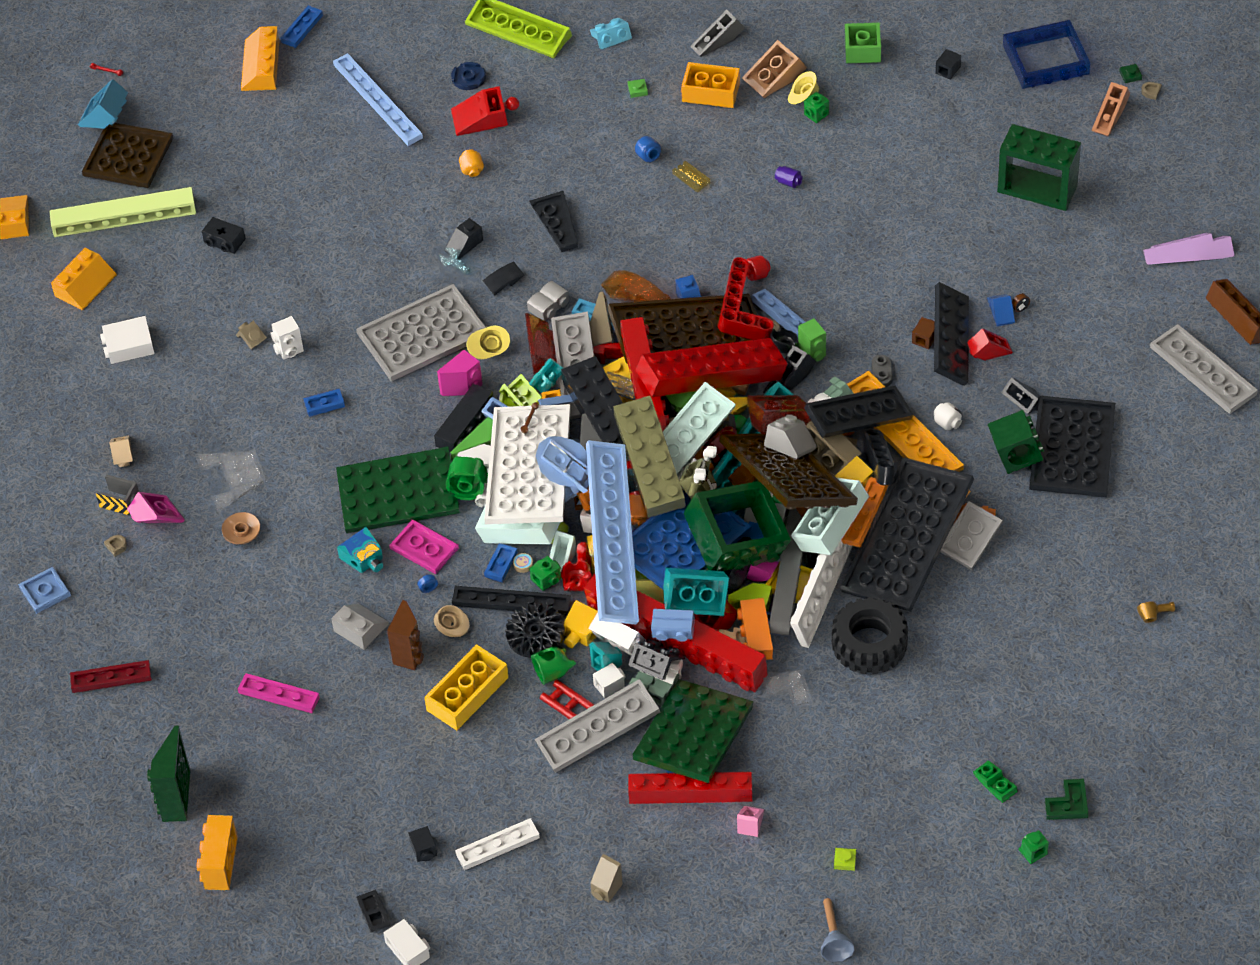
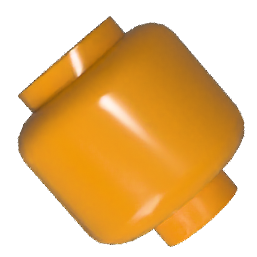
M473 149L464 151L459 157L461 171L465 175L476 177L484 168L481 154Z

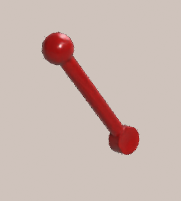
M94 63L90 65L91 69L116 73L118 76L123 75V70L121 69L114 70L97 66Z

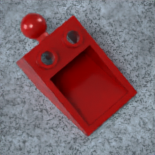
M500 86L479 91L451 108L456 136L507 126L505 109L511 111L518 109L519 100L516 97H509L506 102H503Z

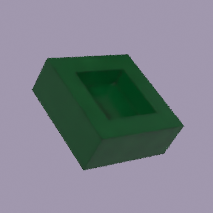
M1137 64L1120 67L1119 72L1124 83L1142 80V74Z

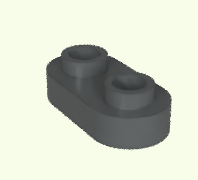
M877 355L872 359V374L885 387H888L892 382L891 362L887 356Z

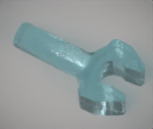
M446 247L445 249L450 253V257L446 259L444 256L439 255L441 262L445 266L453 264L463 274H468L470 269L457 259L458 252L453 248Z

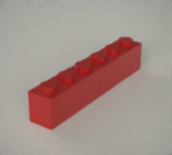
M715 772L709 783L677 773L628 774L629 804L752 802V772Z

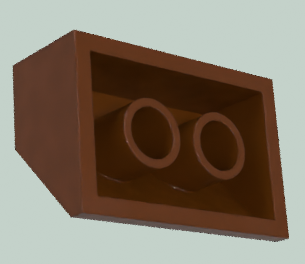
M402 600L387 630L392 662L394 665L415 671L417 665H420L424 658L421 649L422 642H420L419 637L420 630H418L417 621L407 601Z

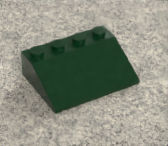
M179 725L173 727L152 759L151 769L147 770V780L151 782L150 789L151 793H154V804H157V814L161 815L162 822L187 821L191 768Z

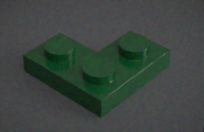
M1084 779L1063 780L1065 797L1045 798L1046 820L1088 818Z

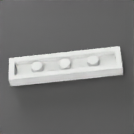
M530 818L457 849L455 852L465 871L540 837Z

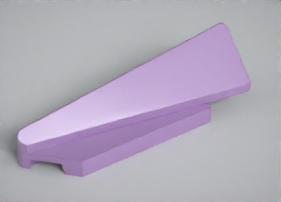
M1211 233L1178 239L1143 250L1147 264L1222 259L1234 256L1231 237L1222 236L1213 239Z

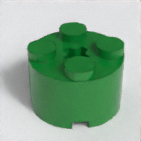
M456 456L449 466L446 480L447 491L454 493L455 497L460 500H474L479 494L481 496L487 477V469L483 460L480 458Z

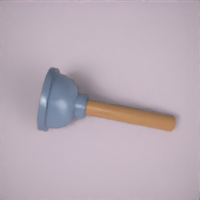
M826 898L823 904L829 934L821 946V955L830 962L844 961L852 956L854 943L846 935L838 931L832 901Z

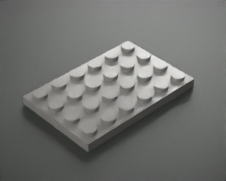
M452 284L365 324L356 330L358 336L392 382L466 347L469 336L486 327L455 285Z

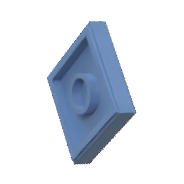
M53 567L18 584L36 614L71 596Z

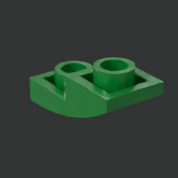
M989 760L973 771L975 777L1002 803L1018 792L1017 786L1003 776L1002 770Z

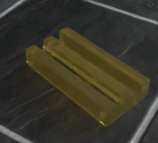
M684 161L683 165H678V169L674 168L672 170L673 175L696 192L710 184V179L687 161Z

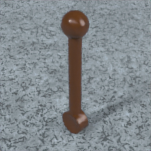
M536 402L532 403V409L526 423L520 428L522 433L528 432V425L535 410L539 408V404Z

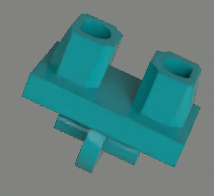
M548 359L545 365L529 382L530 386L537 389L540 393L547 392L556 385V381L562 375L561 369L564 367L553 359Z

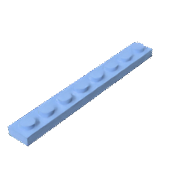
M348 53L333 61L337 70L407 146L423 139V135Z

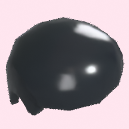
M784 328L777 332L775 329L772 330L770 338L781 354L789 353L793 345L798 347V337L793 331L785 330Z

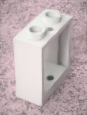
M598 613L588 628L599 639L609 642L612 646L618 647L629 655H632L635 643L646 640L639 632L622 623L599 621Z

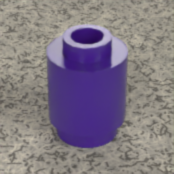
M779 166L775 173V179L779 183L792 188L799 186L803 180L800 171L787 166Z

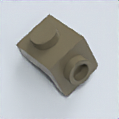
M254 320L249 324L247 322L243 323L238 327L239 331L236 334L238 338L242 337L251 350L267 339Z

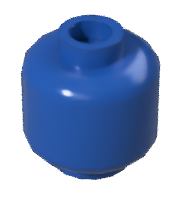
M645 136L637 141L635 152L645 162H653L660 156L661 146L652 137Z

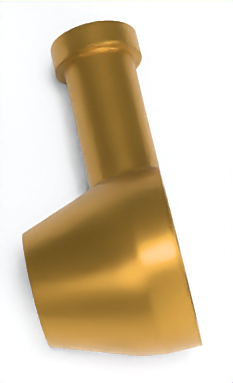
M1151 601L1140 604L1137 610L1143 621L1150 623L1157 620V612H1174L1175 604L1174 602L1156 604V602Z

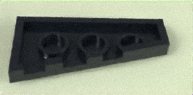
M564 191L529 201L561 252L579 247Z

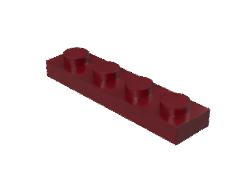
M149 660L70 672L72 693L152 681Z

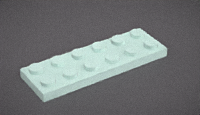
M704 382L663 431L677 476L736 405L706 382Z

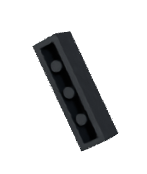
M473 383L434 435L436 447H449V452H451L475 429L478 423H482L485 418L482 409L493 397V391Z

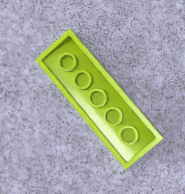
M477 0L465 20V24L551 58H555L564 44L572 37L569 27L498 0Z

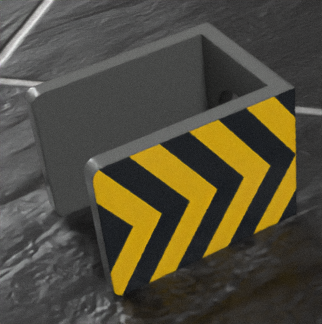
M106 475L105 478L109 491L126 495V497L121 498L97 491L96 496L99 507L130 515L127 508L131 504V497L134 499L139 492L137 483Z

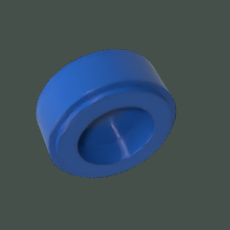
M428 574L423 576L417 585L421 592L428 593L437 587L438 581L434 575Z

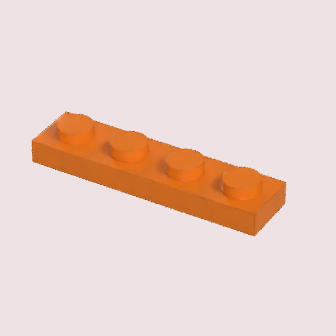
M869 478L865 486L869 498L841 539L843 544L861 547L889 485L878 484L875 478Z

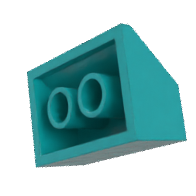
M666 568L663 585L665 609L694 610V614L724 616L729 577L724 571Z

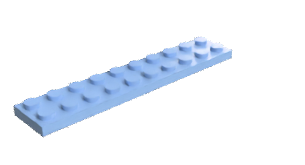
M588 440L586 452L599 621L636 625L639 622L625 445Z

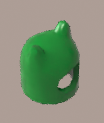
M549 647L531 655L534 670L543 685L563 677L569 669L576 665L574 660L567 658L565 654L567 650L565 648Z

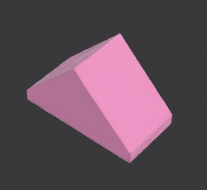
M744 806L737 815L738 833L758 837L765 809Z

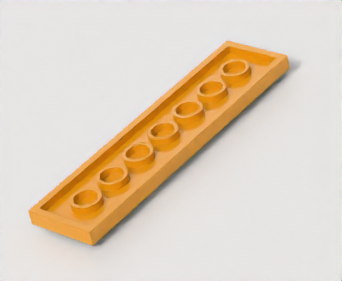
M870 371L847 383L854 394L885 387ZM915 416L911 420L873 427L883 433L884 439L903 458L958 472L964 469V464Z

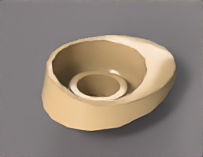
M453 605L442 607L434 616V625L438 631L449 637H461L468 632L470 627L467 615Z

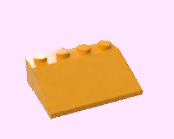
M28 195L0 198V239L29 236Z

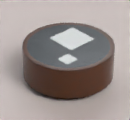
M1024 293L1017 295L1012 301V307L1016 312L1027 309L1030 304V298Z

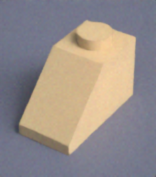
M130 436L111 439L109 443L114 465L118 464L119 467L130 465V462L133 461Z

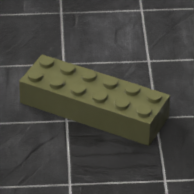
M651 396L613 406L614 416L648 518L686 507L685 497L679 484V479Z

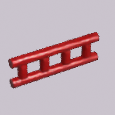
M559 680L554 681L553 686L557 689L550 696L546 693H542L540 696V700L568 719L577 715L571 710L578 703L586 709L594 705ZM563 693L571 698L565 706L556 701Z

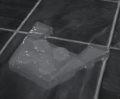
M255 451L196 455L201 472L221 466L230 491L212 497L217 513H221L228 505H233L245 494L248 495L267 483Z

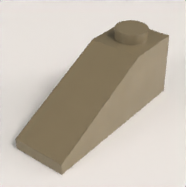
M599 292L590 320L593 347L601 344L615 343L610 315L607 309V298L604 292Z

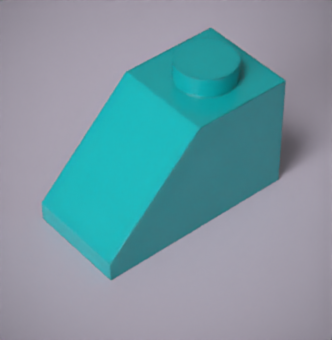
M591 642L589 644L591 666L596 671L603 669L611 663L617 668L622 665V652L618 647H613L609 642Z

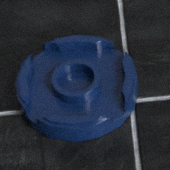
M464 62L459 67L453 69L451 77L453 84L457 88L473 90L485 82L486 74L485 69L480 64Z

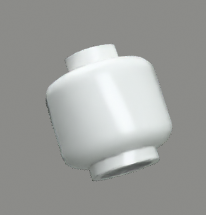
M949 402L941 403L934 410V420L943 429H957L961 425L962 412Z

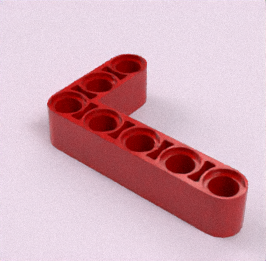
M737 257L733 259L729 272L718 328L721 332L751 340L770 338L774 327L771 319L739 311L749 263L745 258Z

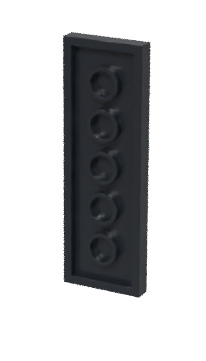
M939 282L935 285L934 372L965 386L968 383L969 346L967 343L969 341V296Z
M896 385L810 402L804 407L822 438L911 420L914 416Z

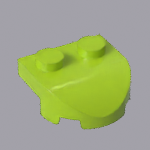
M522 374L508 386L503 384L499 390V401L508 407L531 406L534 402L539 404L538 400L542 399V396L535 388L530 386L529 381Z

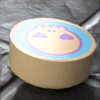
M526 553L516 555L513 559L514 569L520 573L530 571L529 568L533 566L532 557Z

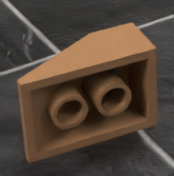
M777 40L742 79L765 98L795 81L807 67L794 53Z

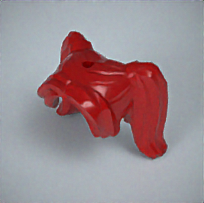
M584 541L577 545V562L573 564L571 561H568L562 566L561 578L564 591L585 592L584 587L592 578L591 556L588 545Z

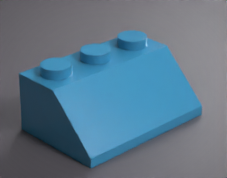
M112 79L91 98L78 126L104 129L109 124L113 125L118 119L117 116L122 111L121 107L127 101L125 98L128 92Z

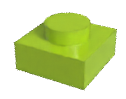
M835 848L834 869L855 871L856 849Z

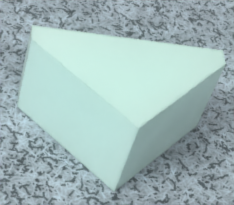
M557 530L550 558L559 563L561 572L562 566L568 561H572L577 550L575 536Z

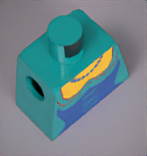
M367 527L337 547L339 558L360 573L365 572L369 568L374 572H379L383 568V563L380 561L383 559L382 549Z

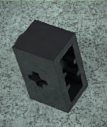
M212 217L201 231L206 245L214 246L224 252L233 254L236 253L246 240L242 227Z

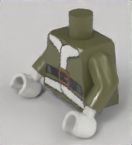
M707 446L703 451V458L687 464L679 484L691 500L695 493L717 488V483L709 470L711 463L709 458L716 457V447Z

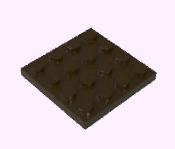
M120 123L109 124L102 130L82 170V175L149 188L173 140V133Z

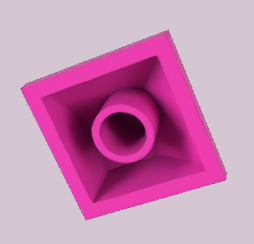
M138 492L127 508L132 515V519L138 523H182L185 521L166 495Z

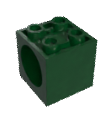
M1024 410L988 423L994 444L1007 474L1043 460L1041 452H1044L1041 442L1036 441L1039 440L1038 433L1035 427L1031 429L1034 424L1030 415L1026 417Z

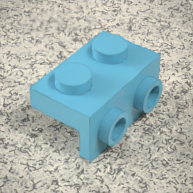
M615 18L610 21L611 23L596 25L590 32L592 37L597 39L599 48L604 49L632 39L628 22Z

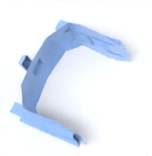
M548 437L540 442L535 456L540 471L549 481L566 486L565 502L577 496L579 491L587 492L586 488L589 485L587 452L584 447L576 441L564 437ZM570 457H572L574 460L571 462L565 474L563 471L565 470L569 461L571 460Z

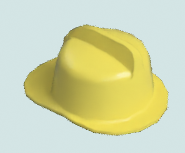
M805 72L798 76L788 96L789 103H801L815 92H819L815 73Z
M490 326L478 330L469 336L466 344L467 350L477 359H488L505 352L509 347L510 337L508 332L501 326Z

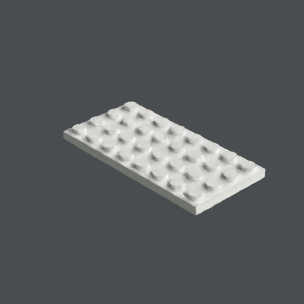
M570 404L539 406L532 416L527 433H522L520 428L525 425L532 409L531 406L494 407L484 516L485 525L563 522L566 486L549 481L540 471L535 456L539 443L546 438L564 437L569 439Z

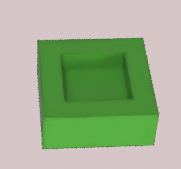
M645 79L627 81L631 98L648 95Z

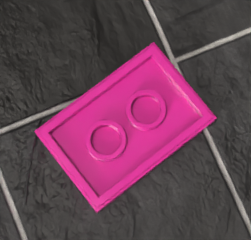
M411 520L389 545V548L430 572L437 574L459 549V545L415 520Z

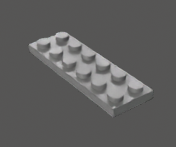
M588 312L551 318L558 364L566 368L594 356ZM561 375L559 377L561 396L569 395L563 385ZM574 402L567 403L570 404L571 408L570 419L581 418L582 416Z
M1178 324L1150 344L1152 350L1229 414L1254 398L1258 393L1255 387Z
M639 679L541 735L535 741L556 773L660 713V710Z

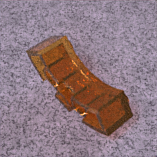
M625 270L614 271L601 284L612 299L618 298L625 301L630 299L634 302L671 299L669 295L664 294L650 281Z

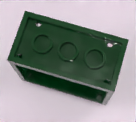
M1011 124L1000 147L997 192L1066 211L1078 186L1081 142ZM1013 157L1062 170V178L1014 165Z
M759 481L695 493L683 513L709 571L725 572L728 569L734 568L737 570L748 565L757 566L763 562H775L780 558V555L791 541L770 492ZM751 508L764 538L726 545L713 515Z

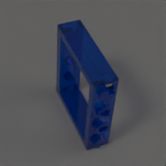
M1070 20L1003 34V47L1022 89L1051 84L1061 80L1066 81L1070 78L1090 74V61ZM1065 37L1069 38L1079 59L1078 62L1026 72L1016 48Z

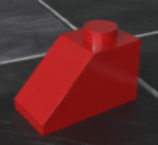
M983 328L967 342L970 354L974 358L984 361L1013 353L1006 338Z

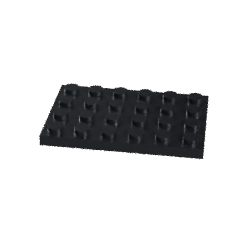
M1039 396L1036 422L1039 440L1036 441L1041 442L1044 452H1041L1043 460L1032 464L1029 490L1107 497L1116 403Z

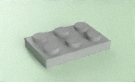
M968 501L950 529L940 552L972 570L1001 526L1002 520Z

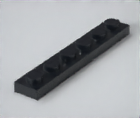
M455 586L452 605L508 611L517 610L521 612L522 606L526 608V605L529 604L530 608L535 607L534 603L537 606L539 603H542L543 607H546L548 604L549 607L553 606L555 612L558 610L561 615H568L572 599L571 595Z

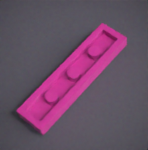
M245 673L238 687L239 694L313 713L320 698L319 693Z

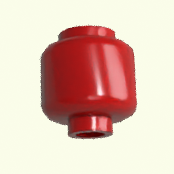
M759 255L746 259L749 263L746 277L750 281L760 280L768 276L770 263L766 258Z

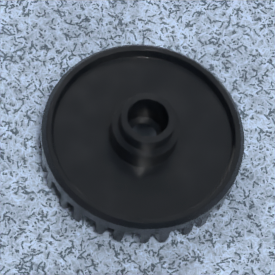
M534 603L535 607L530 608L529 604H527L526 608L524 606L521 607V612L518 613L515 610L516 614L512 613V620L508 619V623H506L507 630H505V635L510 648L515 653L531 658V655L549 647H559L565 636V626L561 614L558 610L555 612L553 606L549 607L547 604L546 607H543L542 603H539L538 606Z

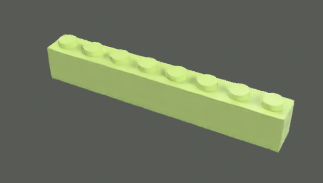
M192 187L50 210V220L54 237L192 215L196 214Z

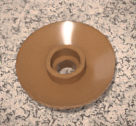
M239 512L229 516L222 525L224 538L233 544L249 543L260 532L259 520L254 515L246 512Z

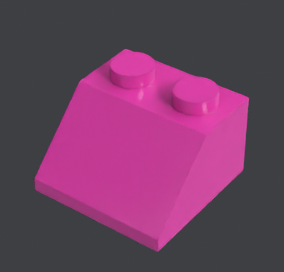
M465 350L437 371L440 394L442 396L465 395L473 383L479 386L483 384L480 361Z

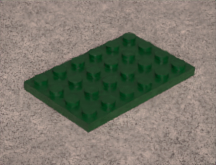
M449 447L336 467L345 532H358L365 527L371 530L409 523L411 520L420 521L460 513L458 499L451 491L449 493L446 489V480L451 464Z
M678 679L660 708V713L656 715L633 752V760L709 783L751 712L753 701Z

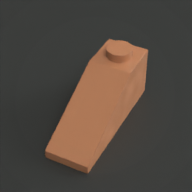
M1111 82L1092 128L1093 132L1105 136L1110 135L1130 96L1128 87Z

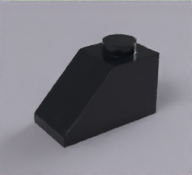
M468 218L456 227L445 248V252L454 259L459 260L483 241L482 227Z

